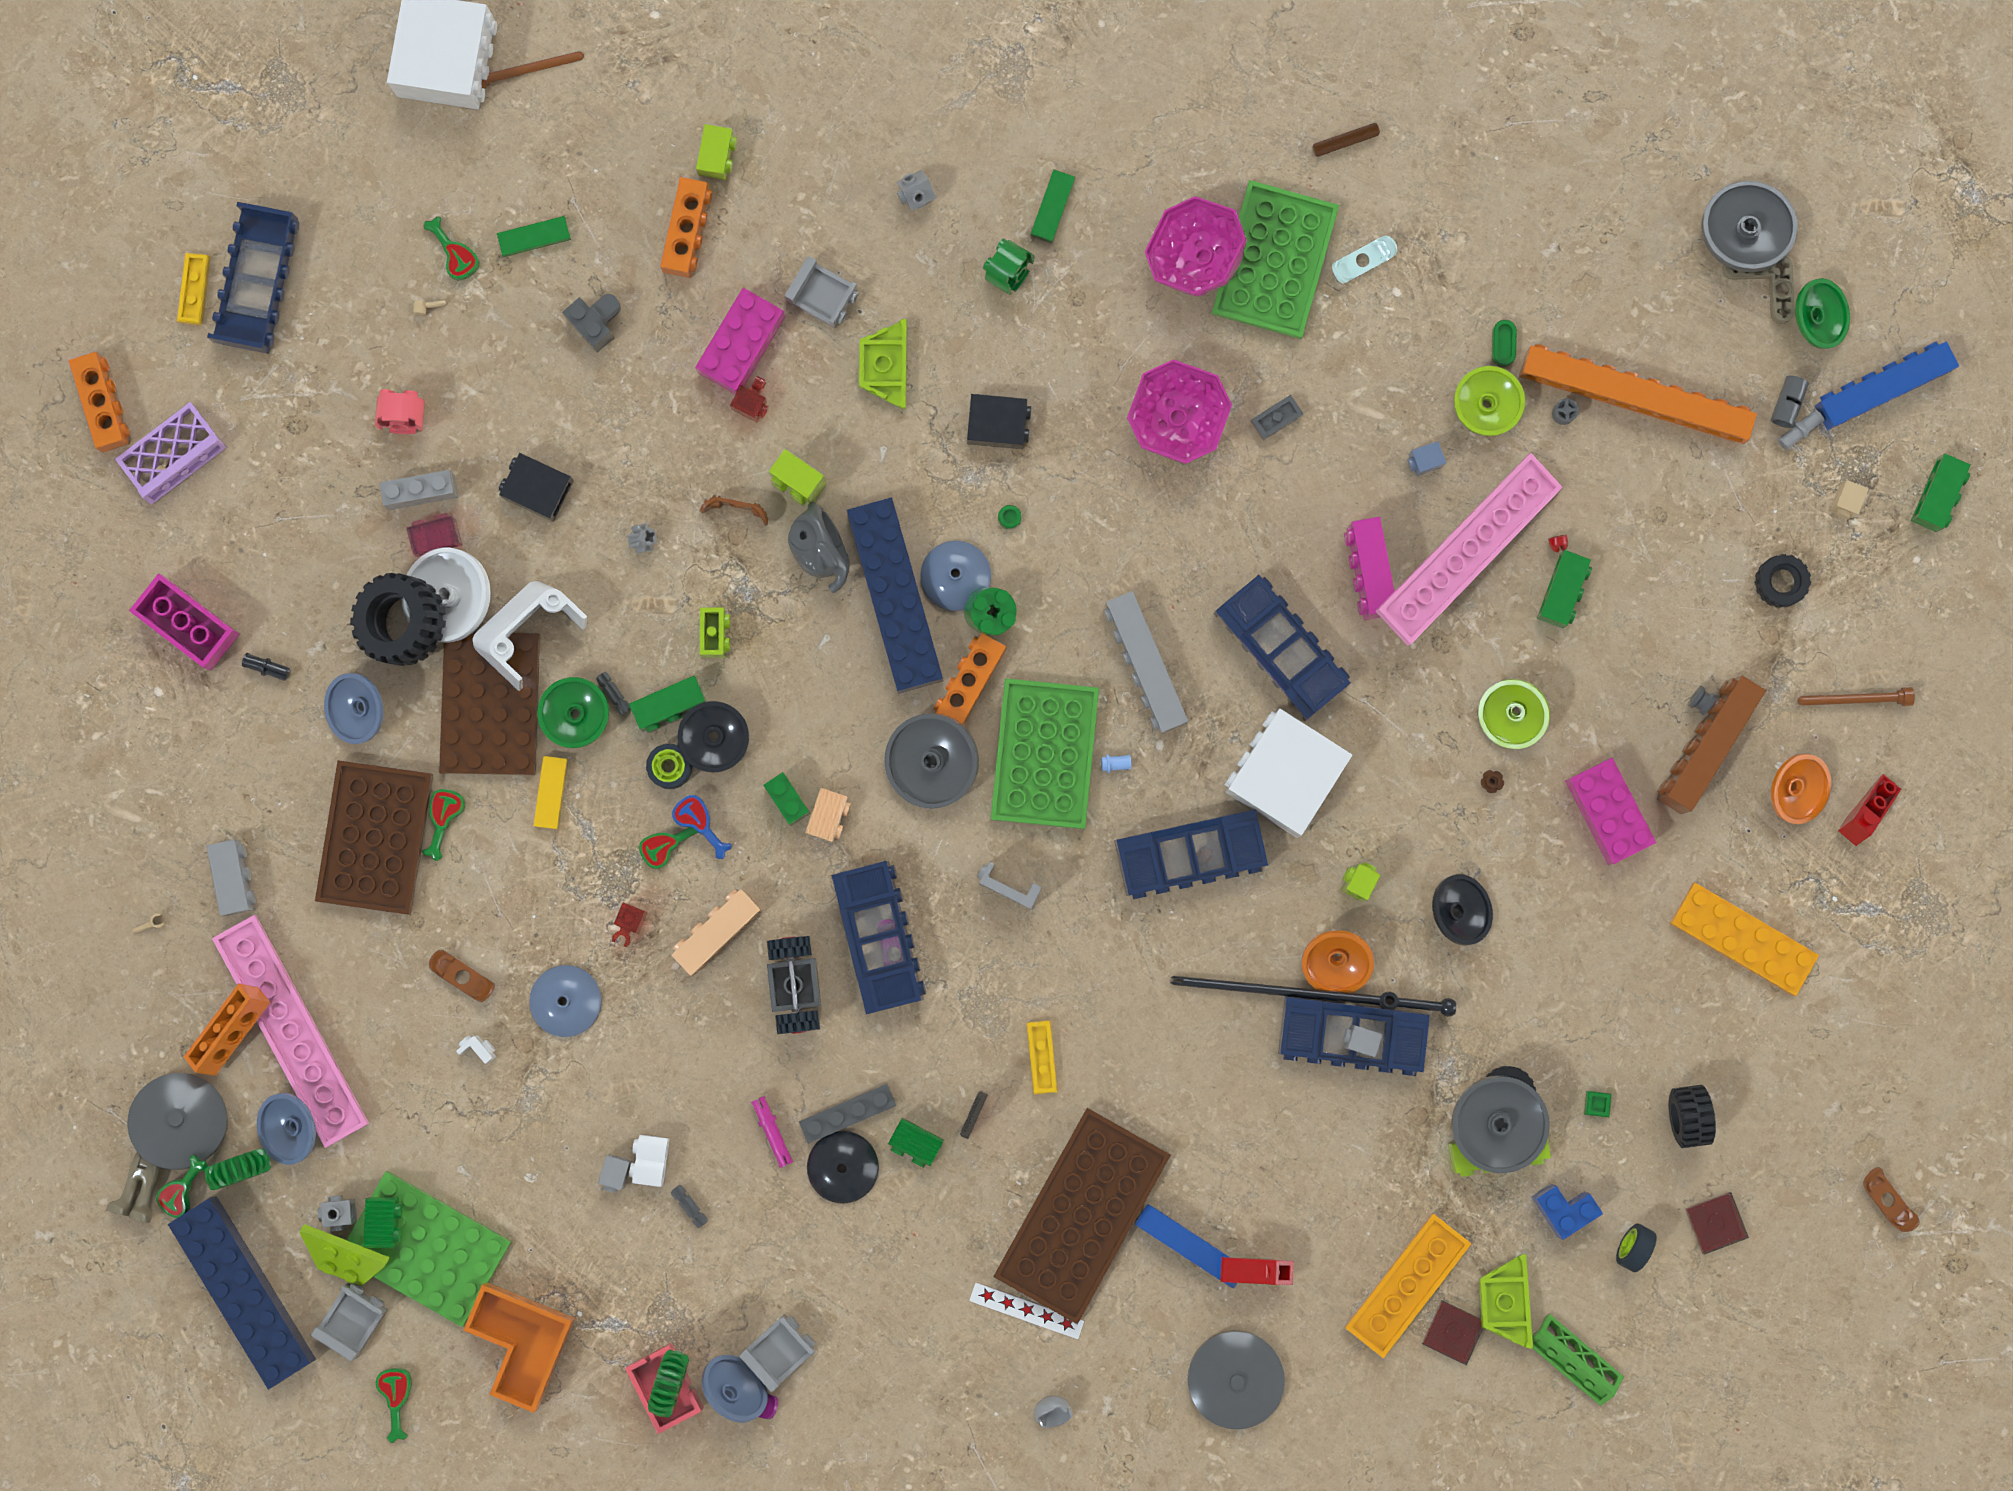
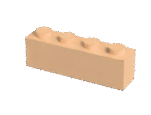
M734 889L725 898L727 902L721 908L716 906L707 915L710 918L704 924L698 923L690 931L692 936L688 940L682 939L673 947L675 952L671 956L690 976H694L762 911L744 890L740 889L737 892Z

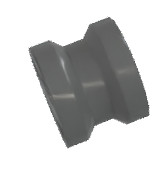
M1565 398L1560 400L1552 409L1554 421L1560 425L1571 423L1578 415V405L1572 399Z
M1699 686L1690 698L1688 706L1691 708L1696 707L1702 715H1706L1715 703L1717 695L1714 693L1709 694L1703 686Z

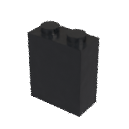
M971 394L967 444L1023 449V444L1029 441V429H1025V422L1031 419L1032 406H1027V399Z
M519 452L518 457H514L509 465V470L511 471L507 479L503 478L500 483L499 495L504 500L554 522L574 480L571 476Z

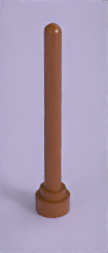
M577 51L491 72L487 76V80L482 79L481 85L482 88L486 89V86L491 85L490 82L581 61L584 58V54Z
M1902 687L1901 690H1897L1894 693L1800 696L1797 701L1802 706L1897 702V704L1902 706H1913L1915 695L1912 687Z

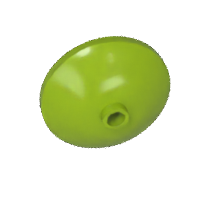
M1483 366L1470 371L1461 379L1454 394V408L1458 419L1468 430L1482 436H1497L1512 429L1520 420L1525 407V395L1518 379L1509 371L1496 366ZM1483 401H1488L1491 405L1490 408H1485Z
M1506 679L1497 682L1485 692L1479 704L1478 715L1483 731L1493 742L1505 748L1522 749L1535 744L1545 734L1550 722V709L1545 696L1537 687L1524 680ZM1514 707H1519L1521 713H1516Z

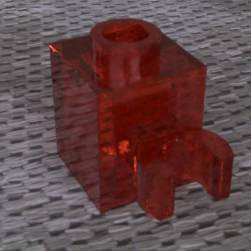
M756 376L751 389L740 385L730 404L732 411L756 423L759 418L763 419L769 408L766 405V397L760 395L766 385L765 379Z
M623 902L614 921V925L621 928L620 931L613 935L612 942L616 943L618 937L622 935L626 939L624 947H628L631 944L630 933H640L648 912Z

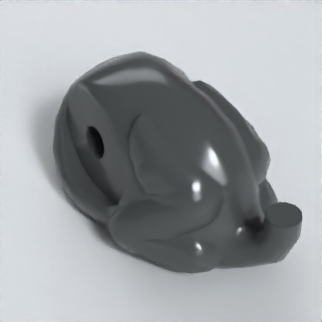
M810 502L808 509L793 522L788 534V544L794 558L806 573L818 578L836 576L835 581L829 585L830 591L835 593L846 583L850 567L849 557L832 519L818 504Z

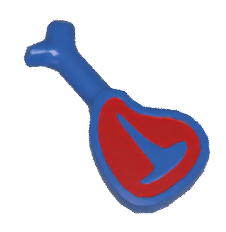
M689 795L676 804L672 811V818L675 823L682 827L694 828L714 847L715 857L717 859H724L725 852L732 848V844L721 842L710 829L709 811L702 799L696 795Z

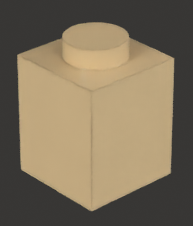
M1849 480L1842 482L1839 485L1830 510L1835 511L1836 515L1843 519H1850L1859 515L1869 488Z

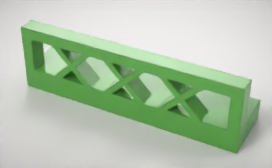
M1548 1314L1539 1330L1532 1334L1533 1349L1600 1406L1615 1396L1624 1376L1552 1315ZM1549 1325L1556 1330L1557 1336H1553L1546 1330ZM1567 1342L1574 1345L1576 1352H1572L1568 1348ZM1585 1357L1593 1361L1595 1368H1591L1587 1364ZM1604 1373H1607L1614 1379L1613 1384H1610L1605 1379Z

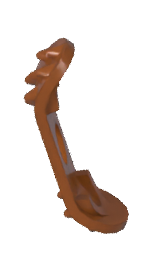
M713 495L708 501L705 500L700 508L702 514L711 508L720 509L721 505L751 510L754 516L762 519L765 526L768 525L769 518L767 513L757 503L751 504Z
M438 950L429 960V969L474 1000L484 1002L492 994L495 987L492 981L468 967L448 952ZM464 970L469 973L470 979L467 983L459 984L456 981V974L459 971Z
M1876 1167L1869 1171L1863 1181L1864 1188L1888 1221L1902 1232H1910L1916 1229L1920 1223L1918 1215L1906 1205L1883 1173V1169ZM1885 1193H1890L1893 1196L1894 1202L1890 1207H1886L1882 1203V1196Z

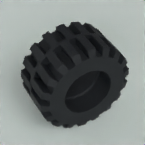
M1704 1085L1672 1088L1668 1101L1669 1118L1672 1132L1678 1145L1681 1148L1712 1145L1716 1135V1120L1711 1097Z

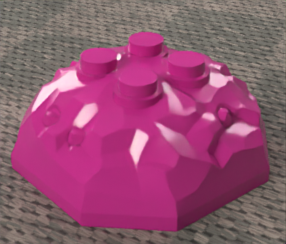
M1194 196L1164 211L1145 249V255L1153 278L1157 283L1184 294L1199 297L1229 283L1242 261L1247 238L1236 210Z
M1173 359L1143 373L1127 420L1142 449L1187 464L1217 449L1232 404L1218 375Z

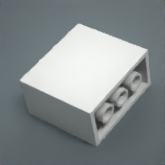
M402 0L387 84L395 95L400 98L479 110L480 102L483 103L485 99V89L482 88L481 83L482 79L487 80L489 75L488 57L491 58L493 54L492 35H496L497 21L493 18V14L487 5L460 0Z
M1279 709L1276 713L1272 711L1264 721L1263 726L1266 727L1263 733L1259 731L1250 743L1253 749L1250 753L1246 751L1237 765L1240 769L1237 773L1233 771L1224 784L1228 787L1225 793L1250 809L1256 810L1258 814L1298 838L1306 830L1351 759L1352 754Z

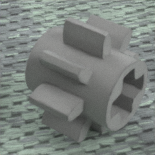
M647 523L632 526V532L627 535L629 547L636 549L637 553L652 551V545L657 542L655 530L648 528Z

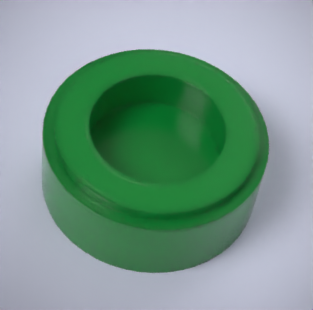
M1006 505L1000 509L998 521L1003 528L1014 529L1021 523L1022 515L1016 506Z

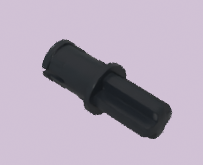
M246 653L243 657L242 667L260 672L262 676L269 675L286 681L290 675V668L271 662L270 658L263 659L250 653Z

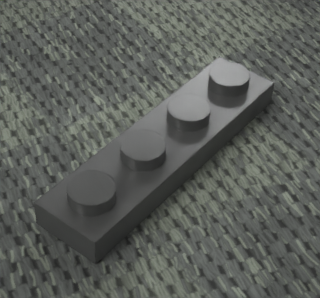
M885 1084L799 1121V1124L809 1144L897 1105L888 1084Z

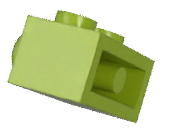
M704 124L696 166L698 176L726 180L727 173L731 174L733 160L730 159L731 151H735L737 145V137H734L731 128Z
M700 607L699 655L702 658H726V652H730V638H726V628H730L731 620L730 614H726L724 607Z
M1366 862L1348 867L1342 878L1345 884L1341 891L1361 902L1367 901L1381 874L1376 872L1377 868Z

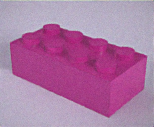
M742 288L695 367L698 374L739 396L785 319L784 311L749 290Z
M1374 517L1352 521L1347 528V532L1344 533L1345 544L1350 546L1351 555L1348 556L1350 569H1354L1356 578H1353V587L1355 592H1359L1360 601L1357 602L1358 613L1363 615L1364 621L1381 618L1376 610L1395 591L1381 518Z
M159 573L129 610L197 664L210 671L240 635L239 632L178 585Z
M1613 757L1565 780L1608 865L1615 864L1656 843Z

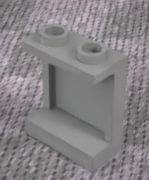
M808 256L786 292L785 299L786 302L835 329L838 323L840 325L843 323L847 315L846 308L849 303L854 304L859 292L855 282L850 283L818 265L815 259Z
M989 862L988 866L983 864L977 876L981 879L979 882L981 886L1031 910L1042 887L1033 883L1026 896L989 877L994 863Z
M347 1283L342 1286L339 1296L321 1324L314 1329L311 1336L346 1359L353 1361L357 1359L388 1309L383 1306L384 1302L375 1296L370 1298L364 1294V1289L359 1285Z
M783 1314L739 1355L770 1392L774 1391L783 1380L816 1351L814 1340L808 1334L803 1335L797 1329L800 1325L791 1315L787 1317Z

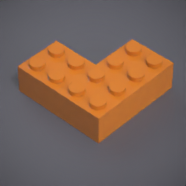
M489 1282L482 1284L463 1331L508 1349L489 1395L535 1413L540 1407L576 1318Z

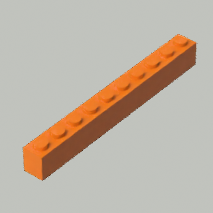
M1531 345L1526 351L1519 375L1521 378L1740 444H1745L1750 440L1757 413L1751 412L1749 407L1742 405L1737 407L1728 405V401L1723 399L1711 400L1700 392H1692L1691 394L1683 391V388L1680 386L1670 385L1668 387L1661 385L1659 380L1638 378V374L1628 371L1624 373L1615 371V367L1610 365L1598 366L1587 358H1580L1578 360L1572 358L1567 352L1557 351L1555 353L1549 351L1548 347L1543 345Z

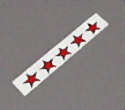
M975 1283L970 1297L971 1302L1075 1339L1079 1338L1084 1323L1083 1320H1080L1077 1325L1049 1308Z

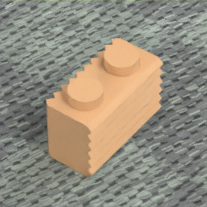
M820 788L805 833L834 843L835 838H840L843 826L840 825L842 816L847 817L851 807V803L848 802L849 798Z

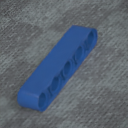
M1147 1204L1135 1225L1220 1280L1221 1257L1229 1256L1153 1206ZM1223 1282L1233 1289L1237 1285V1283Z

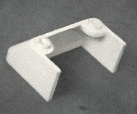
M539 581L527 584L483 625L473 637L475 650L518 691L523 688L522 677L506 663L514 653L513 643L508 637L540 607L550 613L562 610L582 630L587 627V616L560 590Z

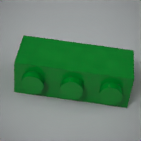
M1945 453L1937 457L1911 522L1934 532L1947 528L1953 517L1950 515L1953 506L1956 507L1961 499V494L1959 493L1961 487L1969 480L1970 473L1968 471L1971 464Z
M1567 550L1560 553L1537 619L1560 628H1565L1568 626V623H1573L1576 616V611L1573 610L1576 601H1581L1584 589L1581 588L1583 581L1588 580L1592 571V567L1589 566L1591 559Z
M694 675L631 702L629 706L639 729L642 732L647 731V733H651L660 729V724L666 721L671 724L681 720V715L687 713L696 705L707 702L698 679Z

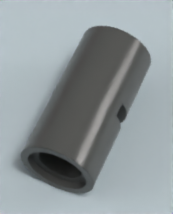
M1786 376L1771 417L1772 423L1784 428L1794 427L1809 386L1808 381L1797 376Z

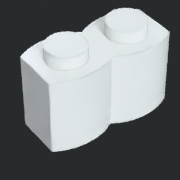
M639 1135V1139L634 1140L633 1153L636 1154V1161L631 1163L629 1177L633 1178L632 1183L657 1187L663 1186L670 1138Z

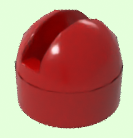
M1567 535L1548 538L1549 546L1554 552L1559 553V546L1562 551L1567 549Z

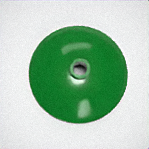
M1824 278L1811 280L1802 287L1795 305L1796 322L1801 334L1816 348L1829 349L1836 347L1845 339L1850 326V309L1843 291L1833 281Z
M579 677L563 678L550 685L541 696L537 711L538 722L543 733L555 744L565 748L585 747L596 741L604 732L609 720L608 701L602 690L591 681ZM578 710L580 716L574 719L572 712Z

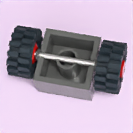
M810 936L785 937L767 941L769 960L786 959V962L767 964L772 1012L785 1010L794 1012L775 1015L777 1034H796L819 1030L818 1010L799 1012L801 1008L822 1006L816 958L795 960L794 958L812 955Z

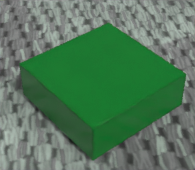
M1586 1091L1584 1115L1609 1118L1612 1094Z

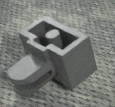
M612 294L603 295L591 307H588L579 297L562 313L598 353L615 338L607 328V323L620 312L621 306L617 298Z

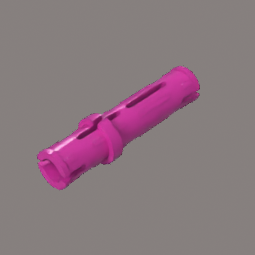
M763 1096L758 1098V1100L752 1101L751 1104L759 1118V1127L762 1126L779 1164V1168H782L794 1161L775 1122L777 1118L775 1115H772L765 1099L766 1097Z

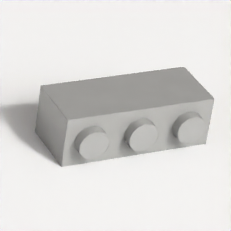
M450 470L379 483L383 506L388 510L458 498L455 475Z
M235 839L207 845L220 916H230L255 910L256 896L254 891L250 890L249 881L252 879L249 867H246L244 860L247 857L245 845L241 844L240 840Z

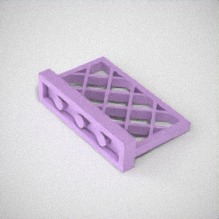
M189 402L115 460L138 489L142 498L152 505L227 447L218 438L195 406ZM192 411L195 415L193 425L182 424L184 416ZM169 427L176 428L174 439L164 438L165 430ZM181 428L192 429L190 440L180 439ZM197 430H206L209 433V436L203 441H195ZM157 442L155 453L145 452L148 443ZM163 443H173L171 455L161 454ZM178 444L189 445L188 452L185 455H177ZM131 456H138L136 468L127 467L124 462ZM144 457L154 458L152 469L142 468ZM160 458L170 459L169 467L165 470L156 469ZM141 473H151L150 481L142 487L139 483Z

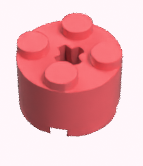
M387 389L380 390L376 403L375 427L382 431L383 427L390 428L389 433L416 434V429H419L421 432L423 430L425 401L418 397V392L412 390H405L403 393H394V391Z

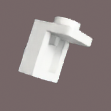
M468 1035L458 1044L460 1048L456 1051L459 1055H463L472 1048L485 1064L490 1063L496 1058L493 1053L495 1048L488 1040L483 1041L479 1035L473 1037Z

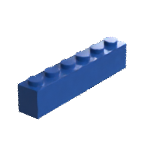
M1936 341L1924 347L1925 352L1919 355L1915 351L1903 357L1904 362L1898 365L1894 361L1882 367L1884 371L1877 375L1873 371L1861 377L1863 381L1856 385L1852 381L1842 386V391L1837 394L1831 391L1821 396V402L1816 404L1815 408L1824 417L1823 423L1827 431L1958 368L1959 364L1948 342L1946 341L1939 345Z

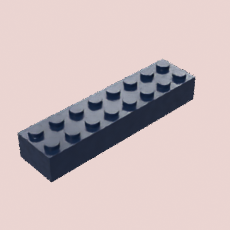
M892 497L848 509L847 514L898 694L943 682V676Z
M217 1196L208 1198L168 1224L268 1390L317 1360Z

